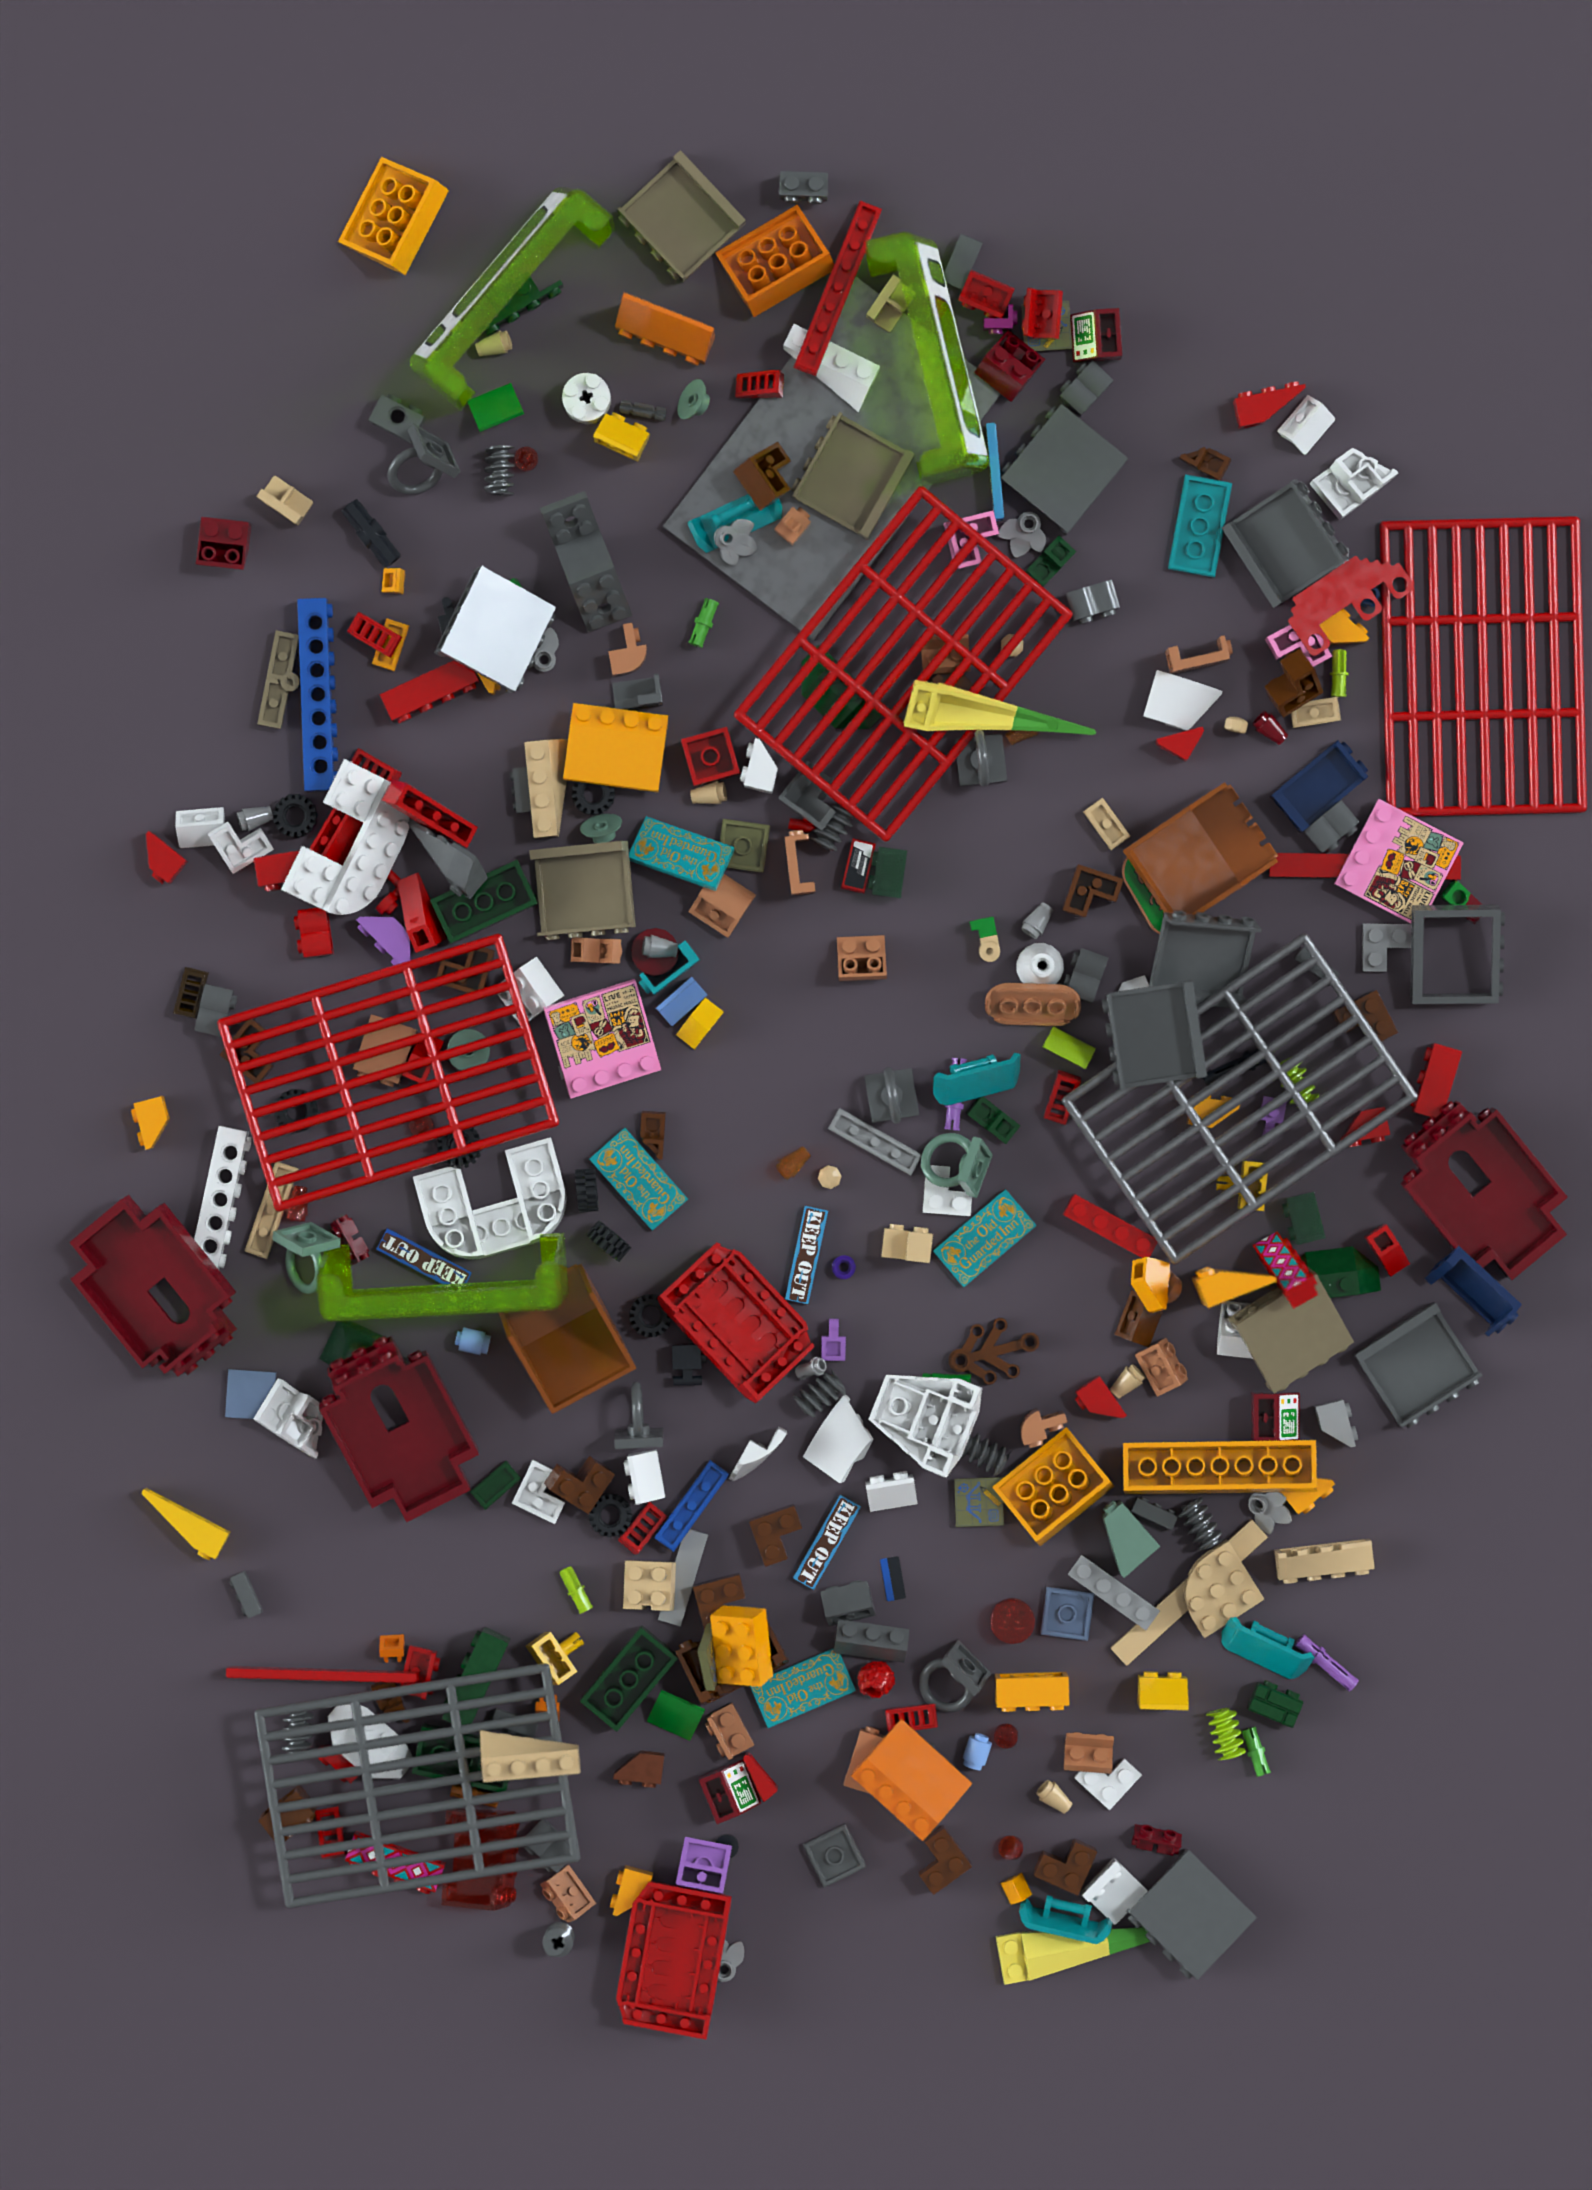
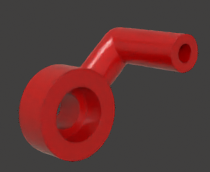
M390 870L387 879L396 888L375 908L381 915L385 913L390 915L399 906L396 903L400 898L397 881L401 878L392 870Z

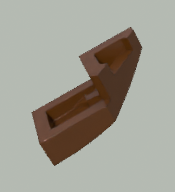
M1206 447L1192 453L1181 454L1179 457L1180 460L1218 481H1221L1232 461L1231 458L1211 448L1206 449Z
M642 1111L640 1131L642 1141L645 1145H648L658 1159L663 1160L666 1112Z
M378 1682L371 1685L372 1691L397 1687L396 1683ZM401 1696L376 1700L383 1713L406 1710ZM410 1719L402 1720V1722L408 1723Z

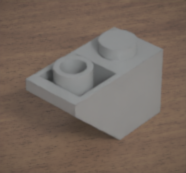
M1338 1399L1314 1406L1320 1430L1349 1447L1356 1446L1355 1440H1358L1355 1426H1350L1348 1417H1352L1349 1403H1344L1343 1399Z

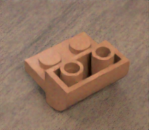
M724 874L716 891L705 887L702 888L688 912L729 938L756 894Z
M885 935L837 937L839 981L887 979Z
M1037 1408L1030 1411L1023 1418L1020 1425L1022 1443L1030 1448L1042 1445L1043 1440L1047 1439L1045 1429L1048 1428L1052 1432L1064 1428L1063 1424L1067 1423L1065 1413L1059 1411L1041 1417Z

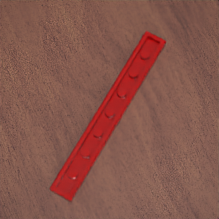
M863 201L859 202L794 364L795 369L813 376L817 375L882 212L881 208Z
M1277 853L1276 859L1278 862L1269 868V877L1337 878L1349 854ZM1457 855L1445 880H1461V856Z
M229 1666L226 1668V1677L416 1683L420 1680V1671Z

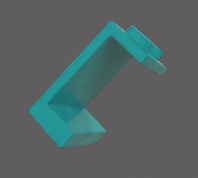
M686 941L682 942L678 947L689 962L658 986L654 987L644 973L639 975L642 978L639 984L647 994L652 991L656 995L701 961Z

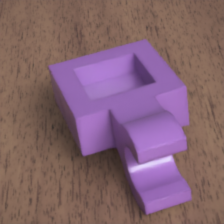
M1263 1096L1261 1107L1274 1098ZM1287 1102L1261 1119L1265 1121L1262 1136L1275 1127V1123L1280 1124L1283 1122Z
M829 1319V1336H822L821 1358L824 1361H845L846 1336H838L839 1319Z

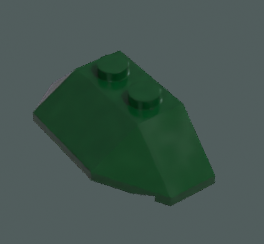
M828 652L825 654L835 664L837 663ZM808 655L802 661V667L808 661L811 655ZM819 662L802 682V696L806 700L830 672ZM836 678L813 707L824 717L848 686ZM855 693L830 724L835 729H845L866 701ZM873 709L857 729H870L883 715Z
M1353 1246L1304 1252L1300 1257L1306 1266L1317 1274L1330 1298L1381 1291L1378 1266Z

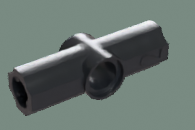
M358 499L350 502L341 510L356 530L355 533L368 549L372 550L385 568L401 557V554L387 538L386 532L375 518L372 519Z

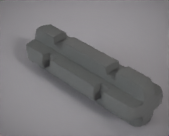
M622 400L619 408L620 413L629 415V413H632L633 416L649 419L654 417L655 420L659 421L665 420L667 412L664 407L657 406V408H654L653 405L637 402L633 404L627 400Z

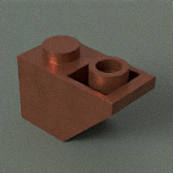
M641 1750L614 1772L613 1779L618 1780V1784L632 1785L634 1781L642 1782L643 1787L656 1788V1784H661L665 1753Z

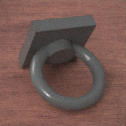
M413 423L407 431L414 447L404 450L392 460L388 468V481L396 491L415 495L426 492L435 486L443 472L455 478L461 471L448 442ZM413 457H419L430 468L434 467L432 475L426 481L417 485L403 484L397 477L399 467L406 460Z
M976 730L972 740L956 758L959 787L979 784L982 787H986L989 783L1007 782L1002 733L984 735L982 730ZM960 738L954 739L955 744L958 742Z
M886 1067L884 1073L864 1076L872 1123L892 1120L893 1123L898 1124L901 1118L919 1115L912 1068L893 1071L891 1067Z
M635 1381L631 1387L633 1424L628 1425V1429L615 1430V1449L663 1447V1427L649 1428V1424L644 1423L642 1387L640 1382Z
M958 1639L951 1645L943 1658L935 1659L923 1668L919 1677V1689L922 1697L928 1704L935 1703L936 1710L956 1712L965 1708L971 1702L973 1695L975 1696L981 1691L991 1672ZM939 1668H947L952 1677L958 1683L965 1686L962 1698L953 1703H945L936 1699L928 1686L929 1677L933 1671Z

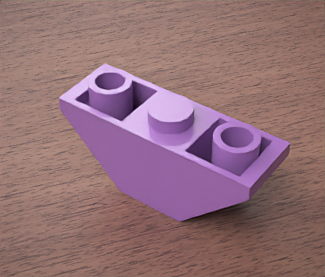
M359 917L357 919L360 923L357 928L366 937L371 935L377 941L374 945L382 954L388 952L393 957L390 961L393 965L412 960V943L406 928L396 918Z

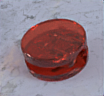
M1008 1598L1000 1601L993 1608L990 1624L993 1633L999 1640L1008 1644H1017L1025 1641L1032 1634L1035 1618L1027 1603L1020 1599Z

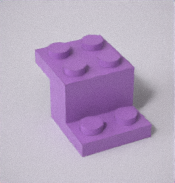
M685 1837L675 1885L723 1894L732 1846Z

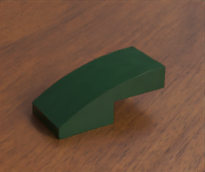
M1058 536L1025 572L1044 587L1077 551L1062 537Z
M985 1097L977 1098L966 1112L968 1116L1005 1144L1008 1143L1021 1126Z

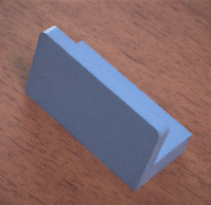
M691 977L656 1009L673 1026L707 996V993Z

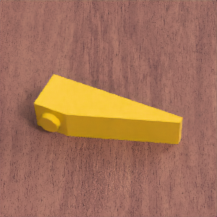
M148 1488L143 1489L141 1494L194 1549L198 1550L197 1554L207 1560H210L211 1557L216 1559L219 1556L231 1533L230 1531Z

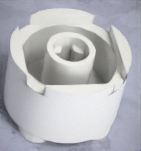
M581 373L572 377L564 386L562 393L563 405L567 414L573 420L583 424H594L602 420L611 405L610 391L605 381L598 375ZM587 393L588 396H593L590 398L591 403L586 404L585 401H580L583 399V394Z

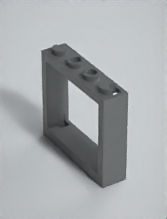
M1498 904L1412 905L1410 1000L1412 1004L1499 1003V996H1503V982H1499L1500 973L1504 972V960L1500 958V949H1504V935H1501V926L1505 925V912H1501ZM1424 917H1492L1490 993L1422 994Z

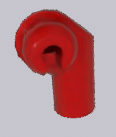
M790 817L788 829L795 831L803 830L805 833H810L817 828L806 819L800 820Z

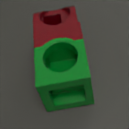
M1452 880L1439 895L1449 905H1483L1456 880ZM1481 917L1465 918L1475 925Z

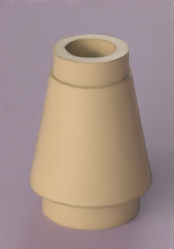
M501 330L475 343L480 357L508 353V350L513 348L508 332H501Z
M715 781L692 789V803L721 804L723 801H727L724 782L719 783Z
M1134 1364L1130 1367L1126 1366L1110 1390L1120 1399L1142 1385L1145 1376Z
M1046 1780L1037 1790L1036 1794L1039 1796L1040 1801L1061 1811L1063 1814L1072 1806V1802L1055 1782Z

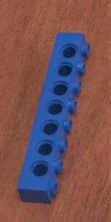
M327 598L297 599L304 791H329L338 771H334V762L338 761V747L333 746V738L337 737V723H333L332 714H336L337 708L336 699H332L331 690L336 689L335 675H331V666H335L334 651H330V642H334L333 627L329 628V618H333V605L328 604ZM314 617L322 619V626L317 630L310 627V621ZM321 641L323 643V650L317 654L312 653V643ZM315 665H322L324 667V673L321 677L316 678L312 676L311 671ZM316 689L324 690L325 697L322 701L317 702L313 700L312 694ZM324 713L326 716L325 723L315 725L313 722L315 714ZM320 736L325 737L327 740L325 748L316 749L314 746L315 739ZM320 760L326 761L328 765L324 773H317L315 770V765Z

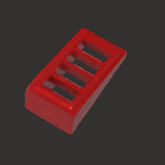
M781 370L737 374L735 397L783 398L784 374ZM743 380H747V391H742ZM752 380H756L755 390H752ZM761 380H764V389H760ZM770 380H773L772 388H769Z
M361 612L356 614L347 630V633L390 658L402 639V636ZM372 626H375L369 638H366ZM383 631L378 642L375 643V640L377 639L379 633ZM388 636H392L387 646L383 648L382 646L384 645Z
M360 748L356 750L350 762L359 766L361 760L365 757L367 759L362 768L368 770L371 763L374 762L371 773L376 775L380 767H383L379 777L383 779L387 777L386 780L390 782L392 779L399 781L402 772Z
M1058 1070L1043 1118L1063 1125L1067 1124L1069 1112L1064 1105L1056 1103L1054 1100L1062 1101V1098L1066 1096L1057 1093L1058 1089L1070 1093L1078 1088L1081 1083V1077ZM1061 1080L1072 1083L1073 1087L1061 1084ZM1055 1108L1064 1111V1115L1051 1112V1109Z
M649 1501L618 1541L633 1554L637 1555L668 1516ZM647 1511L658 1519L657 1523L646 1515ZM643 1519L652 1527V1529L649 1530L648 1528H646L643 1524L640 1523V1520ZM635 1527H637V1528H638L640 1531H642L646 1536L643 1538L641 1535H639V1534H638L636 1531H634L633 1529H634ZM629 1534L640 1543L638 1546L627 1538Z
M935 1703L891 1707L885 1711L888 1732L896 1725L895 1714L898 1713L899 1720L902 1718L905 1721V1712H908L909 1726L914 1730L938 1727ZM924 1710H928L929 1723H925ZM914 1711H918L919 1724L915 1723Z
M746 1752L743 1755L744 1762L761 1800L765 1802L778 1791V1786L751 1753Z
M338 1806L315 1810L316 1821H322V1817L333 1815L335 1818H341ZM343 1827L329 1831H318L319 1845L345 1841ZM337 1835L338 1839L329 1841L325 1839V1837ZM347 1851L323 1854L321 1858L331 1859L347 1856Z

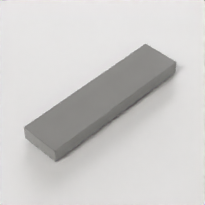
M839 1108L828 1127L829 1130L910 1176L922 1156L917 1151Z
M690 1529L681 1541L675 1561L674 1610H661L658 1620L681 1627L708 1534Z

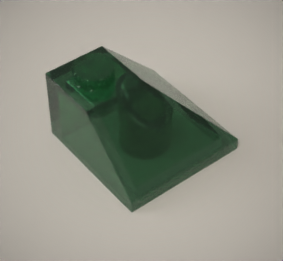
M351 1320L337 1321L319 1359L329 1365L338 1358H343L344 1360L352 1356L351 1353L360 1347L366 1349L372 1346L373 1342L383 1335Z

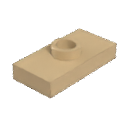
M1338 697L1309 701L1291 713L1293 728L1340 721Z
M1103 798L1083 811L1110 850H1113L1130 837V834Z

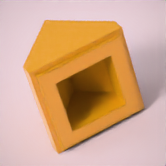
M384 568L382 592L403 594L405 570L401 568Z
M1022 1872L1000 1883L1011 1905L1022 1902L1032 1895Z

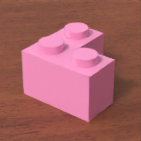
M994 511L962 518L984 538L999 534ZM950 521L943 523L945 530L951 524ZM960 529L948 541L952 559L969 540V537ZM977 545L957 569L981 563Z
M1291 625L1265 639L1276 660L1296 649H1301L1313 667L1332 657L1328 648L1316 656L1311 655ZM1312 634L1309 637L1308 642L1313 649H1319L1323 646V638L1319 634Z

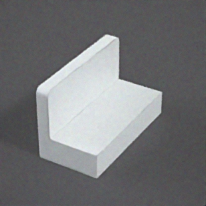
M1307 395L1277 432L1292 442L1301 453L1306 455L1335 421V417L1323 403Z
M224 807L176 811V832L179 847L213 846L214 844L209 838L208 833L225 823Z

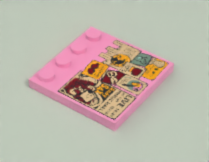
M1378 799L1334 884L1411 924L1412 905H1432L1463 842Z
M635 979L543 1007L570 1099L661 1070Z

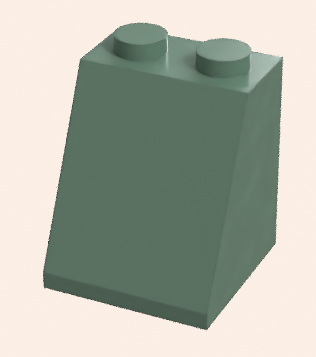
M1119 1499L1117 1502L1112 1500L1103 1508L1102 1519L1117 1569L1125 1578L1160 1546Z

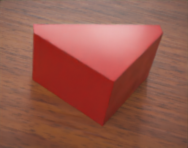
M1203 727L1158 738L1155 742L1157 746L1186 762L1202 736L1204 729Z

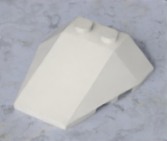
M886 1375L869 1420L897 1443L903 1451L915 1459L921 1467L947 1477L962 1457L978 1417L982 1388L954 1378Z

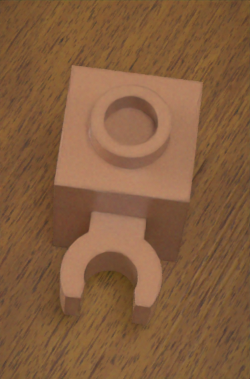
M792 507L774 528V531L790 545L794 546L811 525V521L808 520L810 515L800 507L797 510Z

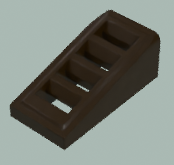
M185 967L175 1003L174 1014L197 1019L209 972ZM189 975L202 978L201 983L188 980ZM186 985L199 987V991L188 990ZM184 994L197 996L196 1001L185 999ZM182 1003L193 1005L194 1010L181 1008Z

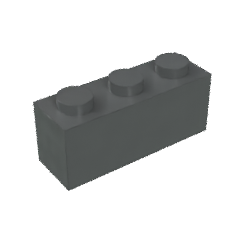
M838 1619L833 1653L904 1663L908 1647L909 1629Z

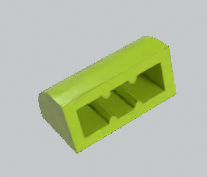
M1054 1026L1042 1046L1046 1050L1083 1069L1087 1068L1096 1049Z

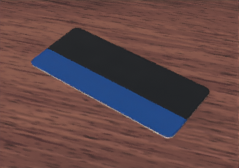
M899 1557L881 1559L880 1563L887 1601L905 1599L906 1594Z

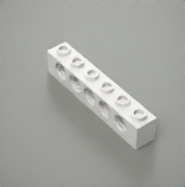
M225 1126L218 1127L194 1238L218 1270L225 1266L227 1254H223L225 1244L229 1245L232 1231L228 1230L230 1221L234 1222L237 1208L233 1207L234 1200L239 1198L242 1184H238L240 1174L244 1175L247 1161L243 1160L245 1151L249 1152L252 1137H248V1131ZM229 1146H234L238 1152L237 1157L233 1160L228 1159L225 1155L226 1148ZM224 1169H228L232 1173V1180L229 1183H224L220 1178V1174ZM220 1192L227 1196V1203L224 1206H219L215 1202V1197ZM214 1216H218L222 1220V1226L218 1230L213 1229L210 1225V1220ZM209 1239L217 1243V1250L214 1253H209L205 1249V1243Z

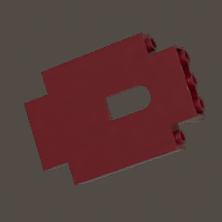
M1450 1101L1440 1109L1442 1111L1440 1115L1436 1118L1433 1116L1428 1118L1422 1124L1423 1128L1420 1131L1410 1133L1403 1140L1405 1143L1401 1148L1418 1169L1416 1171L1412 1169L1403 1176L1404 1181L1400 1184L1453 1250L1460 1246L1482 1268L1493 1260L1505 1276L1513 1280L1567 1235L1550 1212L1568 1197L1497 1109L1493 1107L1490 1109L1485 1108L1477 1115L1478 1119H1476L1460 1102ZM1462 1150L1467 1152L1491 1181L1474 1196L1469 1193L1449 1167V1158L1455 1151Z
M127 1195L70 1241V1244L87 1264L70 1280L142 1369L149 1364L153 1367L164 1359L165 1362L159 1366L164 1374L172 1370L177 1376L184 1372L188 1376L199 1367L196 1363L201 1358L206 1361L216 1353L214 1348L220 1344L223 1347L233 1339L231 1334L237 1328L222 1310L233 1302L231 1297L237 1292L165 1203L156 1207L146 1216L130 1195ZM164 1277L189 1308L190 1315L184 1323L174 1322L149 1292Z
M382 1336L376 1339L372 1346L366 1349L360 1347L351 1353L352 1356L344 1360L343 1358H338L330 1363L327 1372L332 1381V1388L335 1394L332 1393L325 1396L321 1400L322 1402L319 1403V1410L371 1508L394 1498L405 1521L409 1522L471 1490L470 1483L460 1464L478 1456L479 1450L427 1350L423 1352L417 1350L409 1354L407 1360H404L393 1337L386 1338V1336ZM378 1385H387L392 1388L409 1421L388 1431L371 1400L372 1390Z

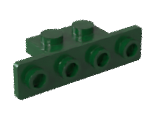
M527 271L488 294L487 298L498 317L478 328L480 334L490 336L500 330L499 325L507 321L510 324L521 317L519 314L526 309L530 312L541 305L540 301L546 297L553 299L562 293L560 289L564 287L563 283L559 280L540 292Z

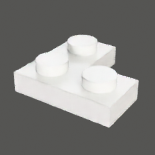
M229 822L208 833L209 838L232 874L254 862V858L262 857L274 850L261 827L241 840Z
M931 1165L936 1175L943 1178L950 1177L949 1166ZM925 1177L923 1213L971 1216L972 1197L963 1191H950L949 1187H939Z
M532 1460L512 1504L555 1524L565 1501L544 1492L546 1489L544 1482L553 1469Z
M1123 1758L1112 1770L1111 1774L1079 1771L1074 1778L1110 1810L1142 1774Z

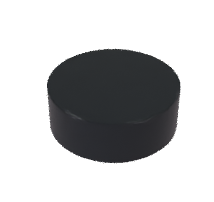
M723 1834L717 1838L715 1843L732 1846L730 1858L737 1854L739 1844L733 1835Z

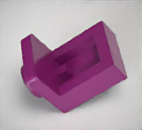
M1008 304L1007 318H984L983 331H988L989 335H1002L1003 331H1012L1013 325H1017L1018 311L1013 310V304Z

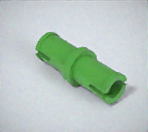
M708 598L704 599L700 614L694 620L696 624L688 641L689 644L703 648L708 630L712 629L713 626L712 620L719 605L717 601Z
M1254 1726L1241 1732L1248 1748L1247 1756L1251 1757L1256 1777L1270 1773L1271 1770L1264 1754L1266 1751L1265 1747H1262L1257 1728Z

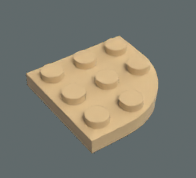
M1227 1539L1207 1551L1193 1564L1188 1573L1184 1589V1601L1187 1611L1204 1638L1226 1625L1231 1617L1240 1616L1264 1600L1261 1592Z

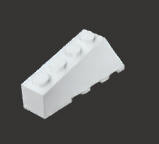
M793 324L783 349L793 358L797 359L808 330ZM830 342L816 377L859 413L876 379L880 366Z

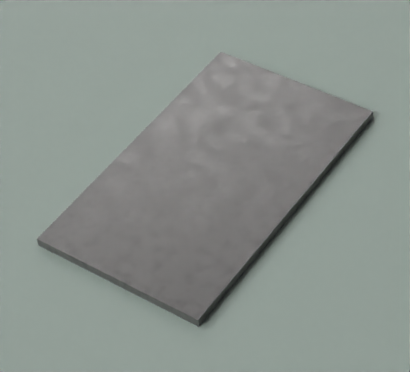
M855 277L830 342L880 366L876 379L859 413L816 376L795 369L796 359L791 357L781 370L784 374L783 398H760L663 525L666 530L799 631L804 628L916 489L923 486L929 490L965 442L941 340L905 313H903L890 333L867 319L866 314L879 296V293L858 277ZM946 345L963 418L967 428L973 432L978 425L962 356ZM965 359L979 421H981L1001 394L974 373L977 368ZM839 412L905 451L907 449L915 454L868 540L793 499L792 495L794 492L791 490L779 498L783 506L782 518L749 534L756 542L757 551L750 556L739 555L735 566L726 563L721 558L720 548L706 553L698 547L688 526V521L747 495V491L733 471L748 458L776 442H779L791 460L789 464L779 471L791 489L796 479H802L806 471L803 470L807 459L809 457L814 458L818 450L814 449L820 436L826 437L829 431L826 426L832 415L837 417ZM792 507L796 510L800 507L810 515L808 520L811 521V525L792 546L778 535L774 528ZM904 521L899 525L895 532L890 536L886 543L881 547L877 554L868 563L869 567L872 565V563L875 561V559L878 557L881 551L885 548V546L888 544V542L891 540V538L894 536V534L897 532L900 526L904 523ZM863 573L859 574L809 635L811 640H815L862 578Z

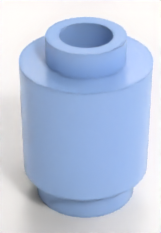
M463 1327L462 1332H457L455 1345L459 1346V1351L481 1355V1353L487 1354L491 1336L485 1335L486 1332Z
M975 1733V1736H969L963 1754L964 1766L975 1770H981L982 1766H985L992 1743L988 1741V1736L980 1733Z

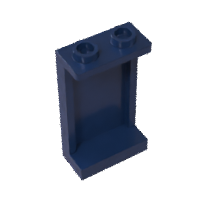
M1338 740L1270 796L1300 833L1368 778L1366 774L1368 769L1360 760L1357 762L1350 755L1353 751L1344 741L1342 743Z
M1460 1246L1436 1263L1424 1278L1430 1285L1440 1278L1490 1324V1327L1484 1333L1487 1336L1494 1332L1500 1333L1507 1324H1512L1519 1316L1517 1311L1522 1304Z

